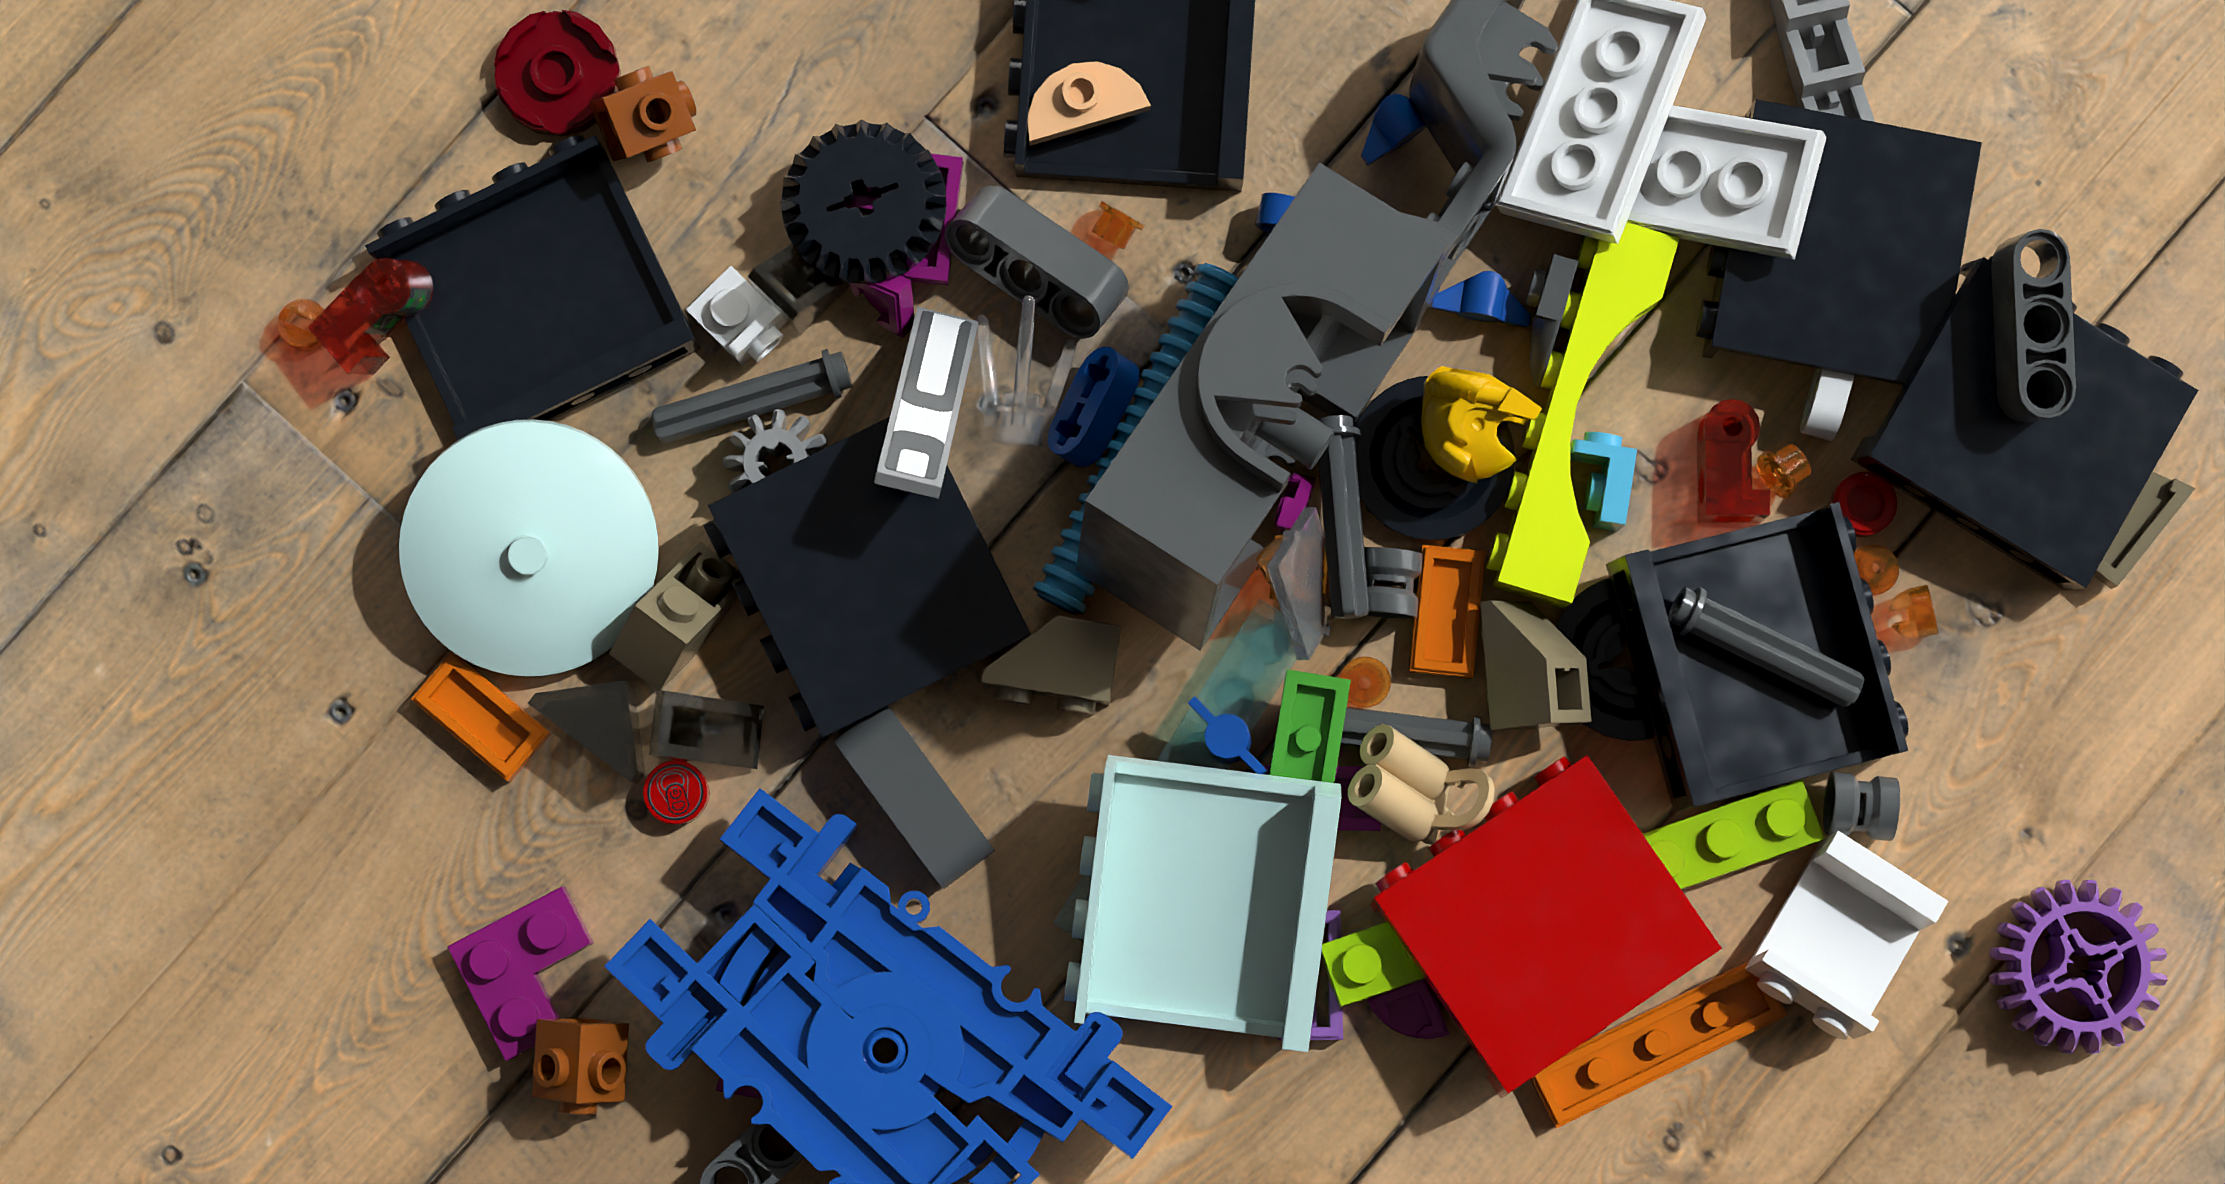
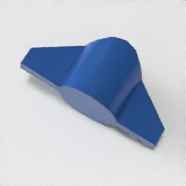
M1394 93L1387 96L1380 103L1374 114L1361 153V158L1367 166L1388 152L1400 148L1426 128L1425 123L1412 105L1411 98Z
M1483 271L1438 292L1430 303L1431 309L1456 313L1460 317L1470 320L1500 322L1525 328L1529 327L1531 314L1507 289L1505 281L1500 274L1493 271Z
M1195 696L1188 702V705L1207 724L1204 737L1206 746L1214 759L1226 764L1241 760L1254 773L1265 774L1267 772L1266 768L1249 752L1252 741L1250 731L1244 720L1232 714H1222L1215 717Z

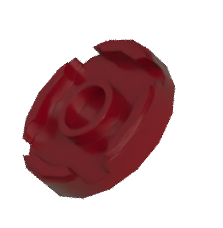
M566 10L548 13L541 11L529 14L508 30L496 50L494 62V77L498 97L514 119L538 134L560 137L585 131L594 125L597 121L589 102L617 92L618 89L613 79L621 76L616 49L601 27L578 12Z

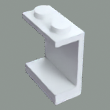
M1837 831L1818 844L1745 969L1760 978L1757 983L1758 987L1772 998L1786 1004H1791L1794 1000L1815 1015L1812 1020L1823 1031L1843 1040H1846L1848 1036L1853 1039L1873 1032L1879 1020L1871 1016L1872 1012L1919 931L1937 922L1948 901L1848 836Z

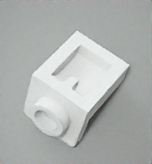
M732 266L718 277L686 309L741 366L751 357L756 362L761 361L780 343L784 336L779 331L786 323L782 313L773 304L770 305Z

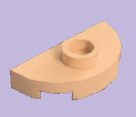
M1097 61L1073 63L1051 74L1035 92L1028 113L1029 143L1031 146L1151 110V105L1140 84L1122 69Z

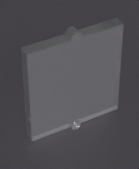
M1305 507L1292 528L1283 532V542L1267 565L1297 660H1310L1322 638L1330 635V625L1334 620L1330 608L1325 537L1316 507Z

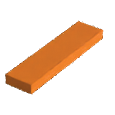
M1748 960L1595 1035L1532 1077L1531 1081L1554 1128H1559L1787 1016L1781 1002L1772 998L1758 987L1757 983L1760 978L1745 969L1750 961Z

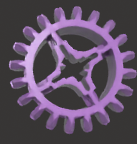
M2059 880L2055 884L2054 898L2044 887H2037L2031 891L2036 911L2023 902H2015L2011 906L2013 915L2021 925L2017 927L2010 923L1998 924L1996 928L1997 933L2011 942L2009 948H1990V958L2006 960V972H1994L1990 974L1989 978L1990 983L1993 985H2010L2011 992L2001 996L1997 1001L2000 1009L2008 1010L2018 1006L2022 1007L2012 1023L2017 1030L2025 1031L2038 1021L2033 1039L2036 1044L2047 1046L2057 1034L2059 1052L2072 1054L2080 1039L2081 1046L2085 1052L2095 1054L2100 1052L2102 1036L2111 1046H2120L2125 1043V1035L2120 1023L2132 1031H2142L2145 1028V1022L2136 1009L2140 1007L2156 1011L2160 1006V1002L2156 997L2146 993L2148 985L2164 986L2168 981L2167 976L2162 973H2151L2150 961H2162L2166 959L2167 953L2164 948L2148 949L2145 941L2155 937L2159 932L2156 924L2148 923L2138 927L2134 925L2143 911V907L2139 903H2130L2118 911L2122 901V891L2116 887L2108 888L2099 899V888L2094 880H2083L2077 894L2070 880ZM2073 912L2091 916L2104 924L2114 937L2106 941H2097L2090 944L2082 938L2077 928L2068 927L2063 916ZM2046 928L2049 934L2044 938L2049 948V959L2045 967L2031 975L2032 951L2039 935ZM2070 954L2073 956L2098 955L2088 960V970H2081L2087 974L2085 979L2079 977L2057 978L2067 973V963H2074L2068 959ZM2123 959V981L2118 994L2109 1004L2107 1000L2112 995L2107 985V974L2115 963ZM2067 989L2074 995L2079 1004L2087 1005L2092 1017L2077 1021L2067 1019L2050 1009L2041 999V996L2049 992H2059Z

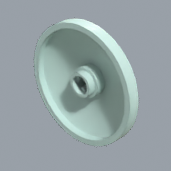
M514 420L490 425L466 435L443 451L430 464L413 490L404 511L399 538V561L402 579L415 611L430 632L449 650L476 666L493 672L525 677L552 675L572 670L591 662L612 648L634 606L653 588L659 552L656 519L644 487L627 463L610 447L586 432L568 425L543 420Z

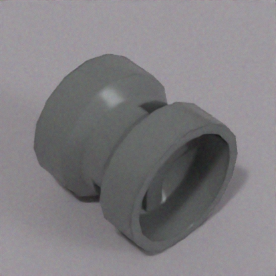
M1364 547L1369 598V612L1367 616L1416 619L1419 599L1413 593L1414 579L1421 575L1423 554L1395 548ZM1373 584L1385 585V586H1398V587H1403V588L1400 589V588H1392V587L1373 586Z
M1830 772L1825 788L1823 805L1825 834L1832 835L1840 831L1844 835L1849 836L1853 831L1865 832L1870 839L1892 841L1896 834L1900 812V786L1898 779L1876 776L1870 782L1858 781L1850 773Z

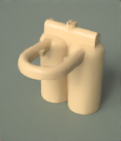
M1386 724L1375 726L1364 737L1360 746V757L1366 766L1354 775L1348 787L1349 801L1355 807L1405 839L1413 842L1422 841L1429 845L1435 843L1438 830H1465L1480 823L1490 811L1495 793L1492 779L1482 770L1469 768L1449 771L1448 766L1441 759ZM1465 784H1478V799L1467 813L1455 815L1445 806L1451 786L1455 785L1461 789Z

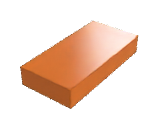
M1422 545L1420 547V553L1423 554L1421 575L1417 578L1416 596L1419 599L1417 618L1413 619L1408 672L1472 679L1474 677L1486 551Z
M451 652L411 698L413 702L508 782H511L552 735L549 730L482 673L454 652Z

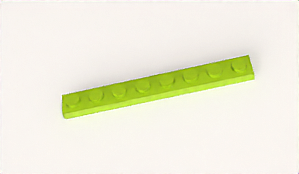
M1802 779L1643 833L1681 890L1808 847L1825 839ZM1387 922L1322 944L1321 958L1339 1008L1426 979Z

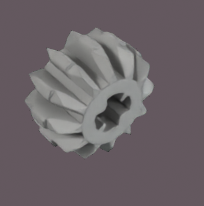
M776 409L773 412L772 429L766 430L761 419L757 415H752L748 418V422L756 435L749 440L743 434L733 432L729 438L738 449L744 451V455L724 457L723 466L728 470L744 471V473L733 478L728 483V488L734 493L765 478L764 475L770 473V470L764 464V459L768 454L780 457L785 450L789 451L792 454L786 456L790 464H793L824 449L828 442L823 434L813 435L804 440L811 425L809 419L804 416H800L795 420L789 431H787L786 414L781 409Z

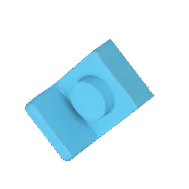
M1585 432L1584 440L1573 439L1570 442V460L1602 465L1601 473L1591 472L1585 498V510L1595 511L1592 528L1619 531L1626 525L1637 449L1621 447L1622 437L1602 432Z

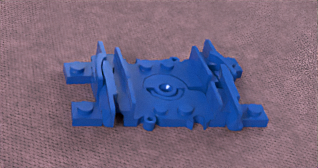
M761 788L758 789L720 838L724 845L770 879L754 899V905L698 963L649 919L604 966L663 1022L646 1042L647 1053L662 1068L669 1071L677 1070L693 1053H696L723 1079L724 1097L726 1099H731L734 1093L742 1087L748 1086L757 1089L762 1095L763 1104L759 1113L751 1118V1123L753 1125H771L818 1171H837L841 1176L834 1178L829 1184H952L978 1167L994 1150L998 1155L977 1175L968 1181L969 1183L1008 1184L1019 1173L1018 1178L1011 1184H1031L1040 1174L1027 1161L1033 1155L1044 1133L1063 1143L1081 1120L1132 1160L1173 1107L1115 1061H1111L1108 1058L1120 1042L1123 1034L1121 1027L1101 1012H1093L1085 1019L1084 1024H1081L1078 1030L1074 1031L1042 1006L1039 988H1034L1030 997L1020 1003L1012 1002L1003 995L1001 990L1003 978L1011 971L1009 965L992 967L940 926L927 928L919 926L918 924L924 922L930 913V903L925 894L919 891L906 892L901 896L897 909L891 904L889 887L865 868H859L851 862L832 886L823 880L820 876L854 834L857 824L845 815L836 814L828 820L818 833ZM911 901H917L921 904L922 909L916 915H912L906 910L907 904ZM780 946L781 951L766 967L757 981L747 1004L743 1007V1000L755 976ZM815 971L813 983L808 977ZM883 1038L893 1040L898 1047L896 1059L887 1064L878 1062L872 1053L874 1044ZM941 1086L968 1104L987 1097L990 1101L997 1103L1023 1119L1024 1122L1008 1143H1006L978 1115L965 1127L933 1095Z

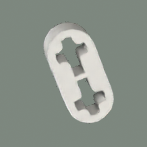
M1815 368L1801 419V433L1828 441L1834 440L1845 412L1854 375Z

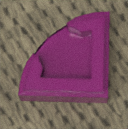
M900 275L887 281L872 284L849 283L856 298L863 293L870 304L881 314L876 321L882 327L902 338L910 331L915 318L910 279Z
M1294 472L1293 476H1289L1285 497L1281 498L1274 521L1279 534L1300 539L1317 478Z
M1426 979L1366 999L1369 1007L1378 1019L1398 1033L1422 1039H1434L1450 1035L1433 990Z

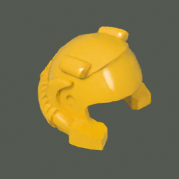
M1440 366L1426 378L1423 384L1421 430L1425 448L1435 463L1450 475L1477 484L1478 479L1491 477L1510 467L1516 461L1514 455L1500 443L1497 437L1498 425L1503 421L1525 426L1528 420L1536 419L1542 408L1513 387L1510 388L1490 374Z

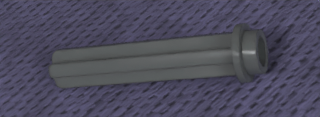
M828 349L821 350L822 358L657 407L652 411L651 415L655 434L661 443H669L748 419L752 415L758 416L827 394L834 393L836 399L841 398L843 390L853 388L842 351L830 354Z
M1334 415L1317 419L1335 431L1329 445L1318 460L1330 608L1334 618L1353 620L1366 616L1369 612L1355 441L1361 438L1359 428L1353 427L1352 417Z
M1684 587L1676 596L1670 608L1668 620L1669 623L1676 626L1677 634L1686 636L1690 632L1843 707L1849 706L1858 698L1864 683V677L1860 672L1706 598L1707 591L1701 587L1696 588L1694 591Z
M1346 707L1341 745L1360 747L1364 737L1372 728L1377 725L1386 724L1437 757L1467 760V767H1475L1476 761L1488 763L1492 730L1490 724L1481 723V717L1473 716L1472 722Z

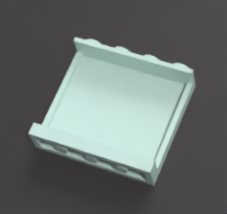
M1108 755L1104 774L1092 772L1089 787L1087 811L1099 813L1097 836H1084L1079 875L1092 876L1089 900H1076L1072 938L1084 939L1081 963L1069 962L1064 1001L1077 1002L1074 1023L1084 1024L1086 1013L1101 1012L1106 1016L1282 1038V1049L1308 1052L1341 806V784Z

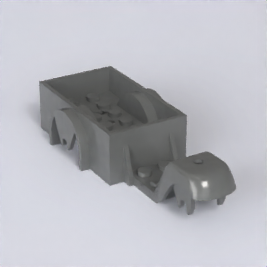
M1450 0L1423 39L1409 86V94L1412 105L1456 173L1445 194L1449 198L1439 215L1437 216L1431 212L1425 219L1401 213L1319 162L1086 498L1076 572L1199 651L1206 644L1255 569L1258 570L1265 560L1267 549L1251 538L1287 486L1290 476L1288 471L1270 461V459L1282 461L1287 467H1293L1295 461L1311 470L1334 436L1335 431L1298 408L1302 400L1330 416L1345 415L1352 417L1353 427H1355L1363 409L1419 328L1423 314L1438 293L1440 286L1496 205L1516 151V135L1511 120L1520 121L1524 114L1523 109L1508 98L1506 89L1510 85L1517 83L1524 84L1529 89L1540 91L1545 82L1534 64L1522 58L1519 53L1524 48L1535 47L1543 53L1554 55L1558 48V43L1547 27L1520 11L1525 0Z

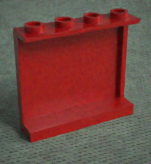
M1588 755L1571 765L1566 756L1560 758L1534 777L1540 787L1520 800L1512 791L1494 802L1490 811L1484 817L1487 821L1485 824L1467 836L1463 830H1452L1428 848L1434 858L1414 871L1405 862L1383 876L1375 883L1381 893L1375 896L1369 905L1374 913L1377 911L1381 912L1490 1072V1075L1486 1078L1500 1098L1521 1086L1722 949Z

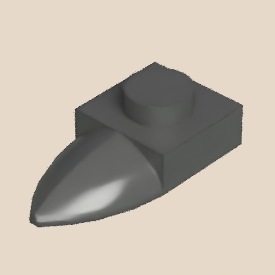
M1556 254L1553 255L1547 271L1535 268L1524 304L1535 307L1531 322L1529 359L1534 386L1539 388L1548 366L1579 262Z

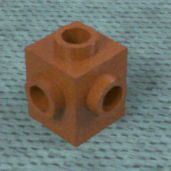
M643 67L613 79L618 89L617 92L589 102L613 162L629 158L641 152L644 153L647 163L683 149L678 137L696 131L691 118L696 116L697 113L693 96L684 81H676L673 71L653 77L650 67ZM646 108H647V110L649 111L650 120H649V118L647 117Z
M587 1017L537 1019L532 1097L559 1101L558 1112L569 1114H596L599 1102L624 1101L629 1023Z

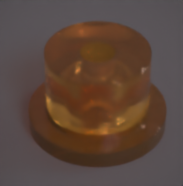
M1101 200L1098 206L1103 211L1092 232L1124 250L1136 228L1142 231L1145 225Z
M1792 444L1784 446L1775 453L1766 451L1757 458V468L1761 478L1767 487L1781 498H1788L1796 491V484L1811 474L1810 464L1806 456L1798 447Z
M1869 544L1854 552L1860 578L1866 580L1872 595L1882 594L1893 587L1899 575V565L1895 555L1888 548L1877 544ZM1873 563L1879 565V573L1873 571Z
M1364 656L1351 660L1343 668L1340 678L1351 680L1348 702L1361 708H1369L1381 703L1388 695L1391 687L1388 669L1382 662L1372 657ZM1359 679H1368L1370 683L1369 688H1361L1359 686Z

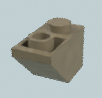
M699 542L634 606L609 654L660 692L693 659L739 598L731 582L743 577L741 572L724 558L719 559L714 551Z
M1531 601L1480 602L1482 615L1481 637L1484 645L1487 678L1486 700L1489 708L1491 730L1537 729L1591 722L1586 657Z
M1056 616L983 670L982 684L984 687L995 688L993 698L995 700L1031 705L1033 694L1058 698V710L1095 715L1096 704L1106 706L1110 704L1121 626Z

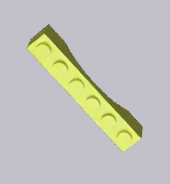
M1628 222L1618 244L1588 236L1583 237L1576 261H1579L1577 267L1586 271L1579 293L1571 290L1569 292L1560 323L1561 328L1568 329L1562 352L1559 353L1552 350L1541 383V387L1550 390L1544 412L1539 413L1535 420H1529L1523 438L1522 447L1532 450L1525 474L1518 471L1514 472L1504 503V508L1514 510L1508 534L1496 532L1488 556L1486 568L1496 571L1492 587L1564 609L1572 604L1590 544L1577 510L1570 474V439L1576 407L1591 370L1607 346L1627 326L1651 311L1662 299L1680 238Z

